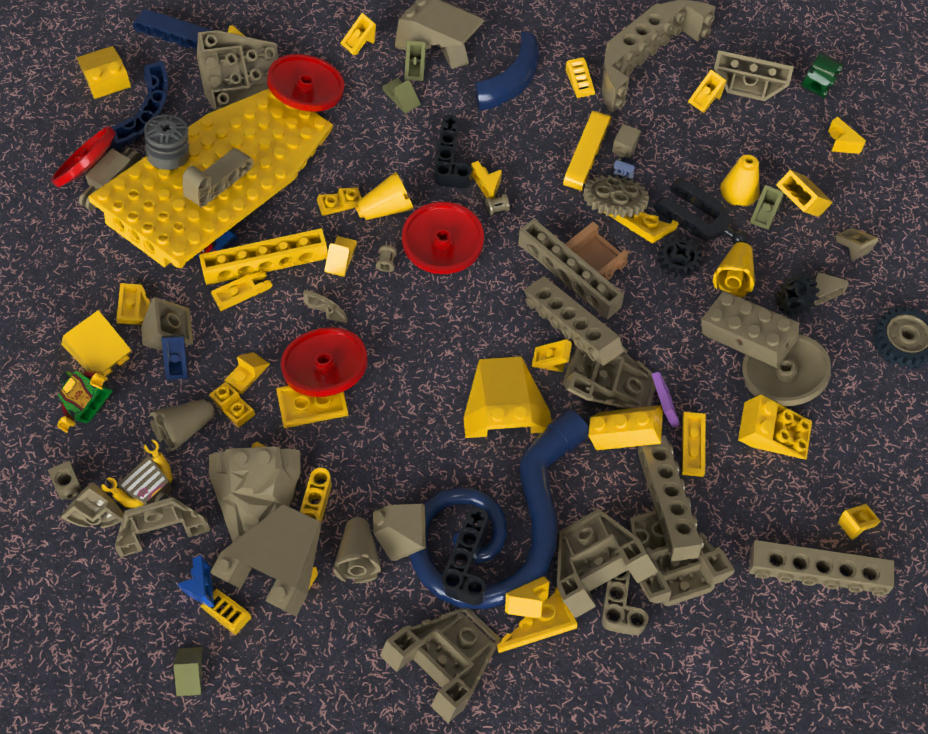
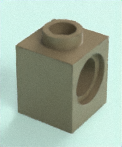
M622 124L614 140L612 152L620 157L631 158L639 142L641 130Z
M70 461L48 469L56 492L61 500L73 499L78 496V493L83 491ZM71 480L67 485H62L65 481Z

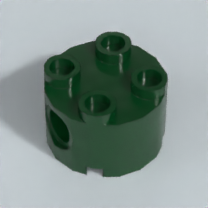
M820 52L801 86L825 98L830 89L827 86L832 87L837 79V76L834 74H839L844 64Z

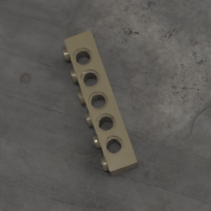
M531 220L519 230L518 244L605 319L608 320L622 307L624 294L537 220Z
M545 276L524 289L527 305L531 309L537 310L543 319L549 320L553 328L561 330L566 339L573 340L578 349L586 351L593 361L596 360L604 366L624 352L620 336Z
M662 435L661 444L638 446V455L671 561L699 558L700 550L704 546L703 537L697 532V519L691 513V501L685 495V483L679 477V465L673 459L672 444H668L666 435Z
M754 540L750 548L749 574H755L757 578L766 579L770 576L776 577L782 582L796 580L802 581V584L808 586L817 583L823 584L829 589L843 587L848 588L850 592L859 593L864 590L872 592L875 596H884L889 594L894 587V560ZM770 560L777 561L779 566L773 565ZM793 563H798L802 569H797ZM817 566L822 567L826 573L820 572ZM840 570L846 571L849 576H844ZM863 573L870 575L872 580L867 579Z

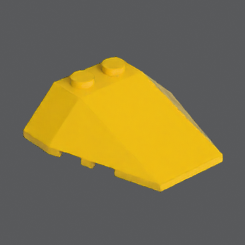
M523 358L479 359L463 418L465 438L487 437L488 430L530 427L531 434L544 432L548 424L552 422L550 410Z

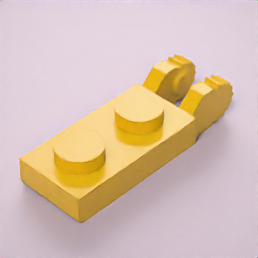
M259 271L212 290L211 295L219 310L223 311L258 295V293L269 290L273 286L269 280L255 285V283L267 277L265 271Z

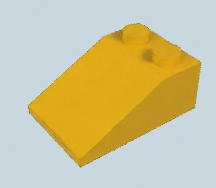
M113 46L77 57L94 99L131 87L127 71Z

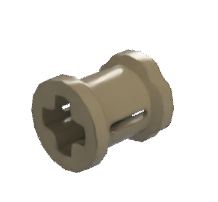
M502 194L498 198L485 199L489 216L500 211H510L506 194Z
M383 245L379 248L380 258L376 263V268L379 271L392 272L394 270L393 261L397 255V249L393 246Z

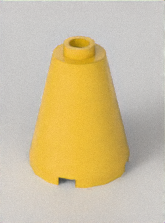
M752 155L741 156L723 179L720 190L725 201L731 205L744 207L754 204L758 199L760 180L759 161L756 157Z
M397 172L390 175L357 202L359 206L355 207L360 219L364 217L365 220L414 209Z
M744 242L733 245L714 272L713 284L716 289L719 288L740 298L753 291L755 276L753 250L750 245Z

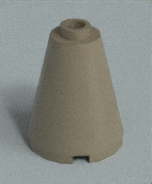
M202 399L155 410L150 413V416L154 417V420L150 421L158 441L164 440L169 446L165 449L172 452L211 421L215 410L209 401L207 402Z
M354 517L346 523L334 564V573L337 578L346 582V579H356L354 583H368L377 578V573L381 572V564L369 522L361 517Z

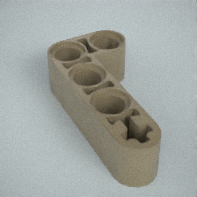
M234 148L203 172L195 166H190L183 174V194L198 206L204 207L244 176L252 168L254 161L239 149Z
M627 570L623 572V577L616 576L606 582L601 622L603 627L609 631L640 635L646 628L648 615L643 609L626 606L630 571ZM616 592L620 594L622 598L615 599L610 595V593ZM607 615H616L619 620L611 621ZM631 619H639L642 625H634Z

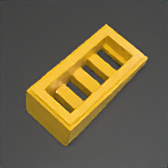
M582 57L568 60L565 70L576 97L595 95L585 59Z
M216 589L213 592L214 600L217 597L221 600L213 608L204 604L201 605V608L236 636L251 619V615L242 606ZM224 602L227 604L219 613L216 612ZM230 608L233 609L226 618L223 617ZM236 613H239L240 615L231 623L230 620Z

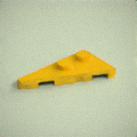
M639 212L638 216L633 214L632 217L625 215L624 218L620 215H617L616 218L613 217V214L608 215L651 243L675 231L678 227L677 221L672 220V223L669 224L659 221V216L649 215L645 212Z
M558 587L553 595L542 602L541 618L525 617L521 620L519 626L511 634L507 633L501 642L497 644L499 653L577 628L575 617L564 603Z

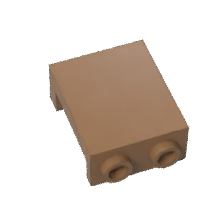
M592 222L565 245L609 281L617 269L622 270L626 266L629 252L626 249L622 252L618 251L598 234L599 226Z

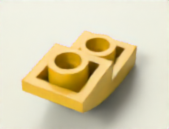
M358 187L340 188L337 194L318 195L317 202L323 216L353 209L359 206L357 202L362 198Z
M227 382L209 394L214 403L238 428L256 415L254 410L241 399L239 393Z

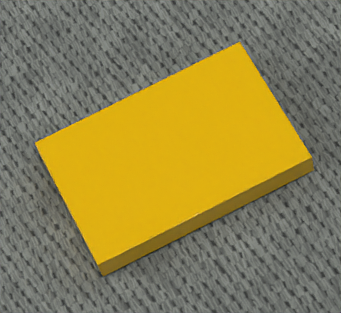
M289 386L276 388L284 428L349 416L344 391L332 396L311 397L300 394Z

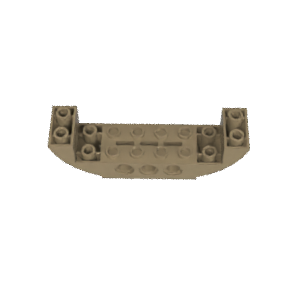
M692 0L670 1L663 4L656 3L608 41L601 89L603 99L610 112L613 113L616 109L620 110L626 103L625 98L629 81L627 76L633 72L637 65L641 66L648 56L655 55L659 47L662 45L666 46L670 38L674 35L678 36L681 31L697 42L702 38H707L712 30L711 24L715 18L714 12L716 7Z

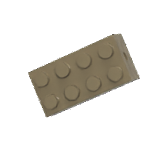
M726 291L721 293L701 319L702 334L708 338L775 368H778L799 339V322Z

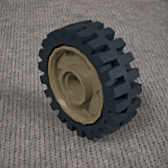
M898 307L896 310H889L888 313L886 312L882 316L874 330L873 341H875V348H878V354H883L885 361L889 359L891 360V365L895 366L897 363L899 368L907 366V369H912L914 366L919 368L922 364L928 363V319H925L927 314L924 312L919 315L918 309L914 308L910 312V307H905L904 310H902V307Z

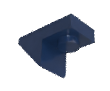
M623 157L616 159L613 167L615 168L613 177L615 178L618 175L621 179L626 177L628 181L633 179L639 162Z
M162 336L166 380L188 379V351L186 352L185 336Z

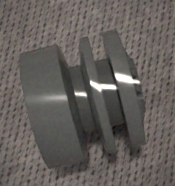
M165 114L151 118L144 128L147 160L152 166L164 170L177 169L183 166L188 161L190 155L187 124L181 118L174 115Z

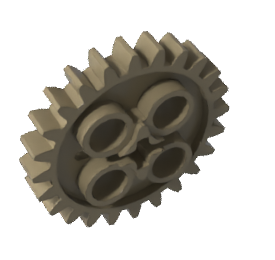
M600 175V179L594 177L593 180H589L585 184L583 193L587 206H592V210L598 209V213L606 212V216L613 214L614 218L617 215L624 218L625 215L632 217L633 214L638 216L639 212L643 213L644 209H647L649 195L648 191H645V187H640V183H633V179L628 181L626 177L621 179L618 175L615 178L611 175H608V178Z

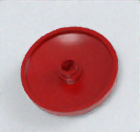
M304 54L286 55L275 60L268 70L267 84L269 90L279 101L292 108L310 112L324 111L337 105L343 96V77L334 66L320 58Z
M109 125L94 134L59 167L52 176L51 182L56 187H61L79 178L90 168H93L109 148L116 131Z
M435 202L418 208L408 217L402 230V245L408 259L420 269L434 274H452L468 268L478 259L484 245V230L477 216L464 206L451 202Z
M332 327L319 328L300 335L287 346L281 358V370L288 386L300 394L311 397L332 396L346 391L362 378L368 365L367 351L362 340L348 330Z

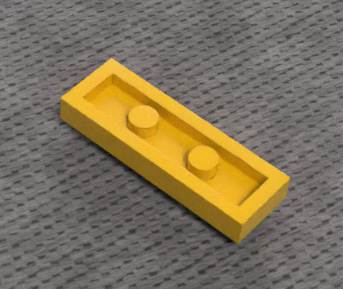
M683 412L681 475L704 477L706 414Z

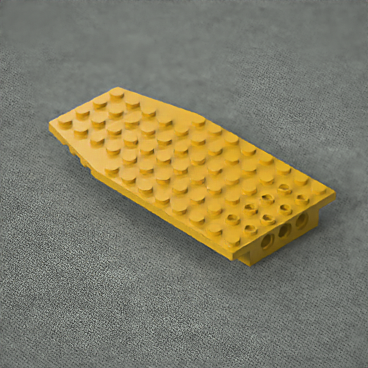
M267 89L208 113L188 127L190 155L188 161L183 166L172 170L159 169L152 166L146 156L89 195V202L104 212L105 224L160 265L166 267L172 262L180 268L294 181L300 169H303L307 164L310 156L315 154L316 148L322 145L333 129V124L315 112L298 110L282 103ZM234 148L239 149L253 159L252 168L244 176L204 207L198 206L184 196L182 178L188 167L195 166L203 172Z

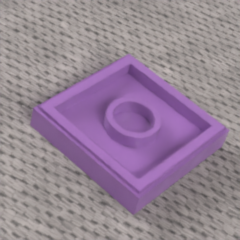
M661 373L651 374L663 411L671 427L680 426L669 389Z

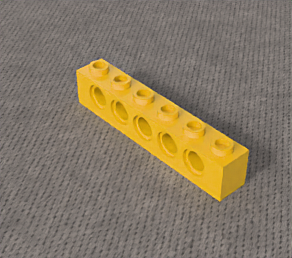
M320 228L200 254L199 258L205 283L210 285L238 279L259 271L270 272L325 260L328 253L323 230Z

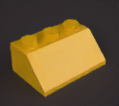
M662 405L598 412L590 417L588 436L596 450L661 444Z

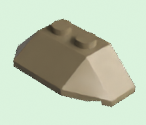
M718 50L714 66L715 73L727 81L724 87L727 93L760 101H766L787 88L794 69L793 66Z

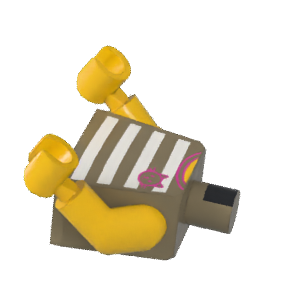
M151 440L155 445L153 451L148 450L146 444L144 445V450L147 453H151L153 455L152 458L150 456L146 457L118 484L114 478H107L112 484L111 489L107 488L104 484L101 485V489L104 492H112V497L125 508L132 509L170 498L168 494L173 490L171 487L173 480L171 468L163 454L158 452L159 445L155 440Z

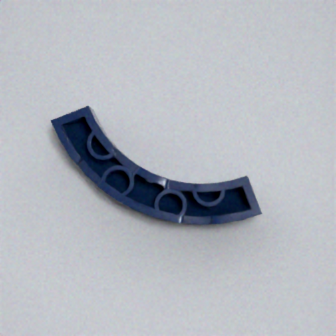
M529 32L520 33L519 55L507 70L491 79L476 82L475 97L479 111L500 106L502 103L514 99L530 84L536 74L539 63V46L537 37Z
M163 61L144 66L147 96L140 106L138 113L133 118L130 117L124 122L112 126L116 131L111 142L114 149L132 143L143 136L145 124L151 118L161 115L168 92V78Z

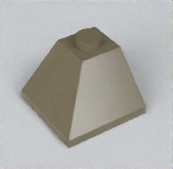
M152 298L141 326L142 344L160 350L162 349V336L184 335L185 345H193L190 309L163 299Z
M387 505L373 512V534L391 561H397L426 548L425 505Z

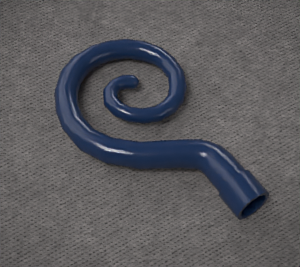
M571 409L565 410L548 424L547 429L536 437L524 450L520 460L519 474L531 519V547L525 563L513 575L499 582L486 585V599L482 604L470 605L445 595L442 586L443 573L432 561L428 550V532L434 517L449 506L465 504L482 508L487 512L491 522L492 536L489 543L485 547L480 548L474 564L491 561L503 549L507 537L506 518L501 506L489 494L477 488L460 486L441 490L423 502V505H425L426 548L409 555L413 570L423 586L439 600L458 608L490 609L505 605L506 593L547 574L557 550V516L549 486L548 468L563 455L572 452L589 437V428L580 415ZM457 531L453 535L452 540L454 546L460 534V531ZM454 580L447 583L449 586H456L458 584ZM472 588L469 592L472 594H478L481 592V590L478 588Z

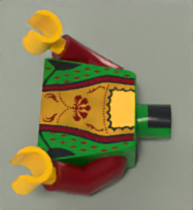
M86 370L84 373L75 371L73 374L67 371L61 375L60 381L64 386L58 393V397L62 401L61 405L64 416L57 424L59 429L67 433L70 426L76 425L74 420L84 423L91 421L113 392L112 389L103 384L108 378L101 371Z

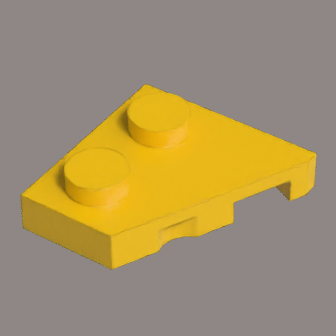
M120 283L117 323L142 325L151 303L146 297V292L142 285Z

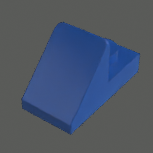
M202 556L192 558L193 568H191L193 579L178 583V586L193 599L208 607H214L212 577L210 573L211 566Z

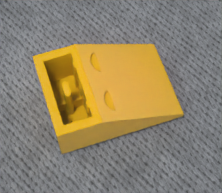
M761 394L744 402L738 440L752 448L807 460L812 421Z

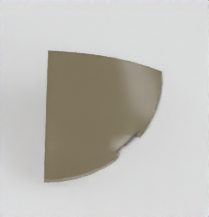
M304 290L305 305L312 309L326 311V318L328 320L347 323L348 318L345 312L337 304L318 293Z
M91 482L72 501L60 518L81 527H89L88 524L98 525L104 522L100 527L107 528L121 523L124 513L102 489Z

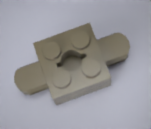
M128 147L122 154L111 149L107 154L103 155L101 160L93 168H90L85 175L89 187L80 195L79 204L93 211L96 206L89 202V195L140 161L141 154Z

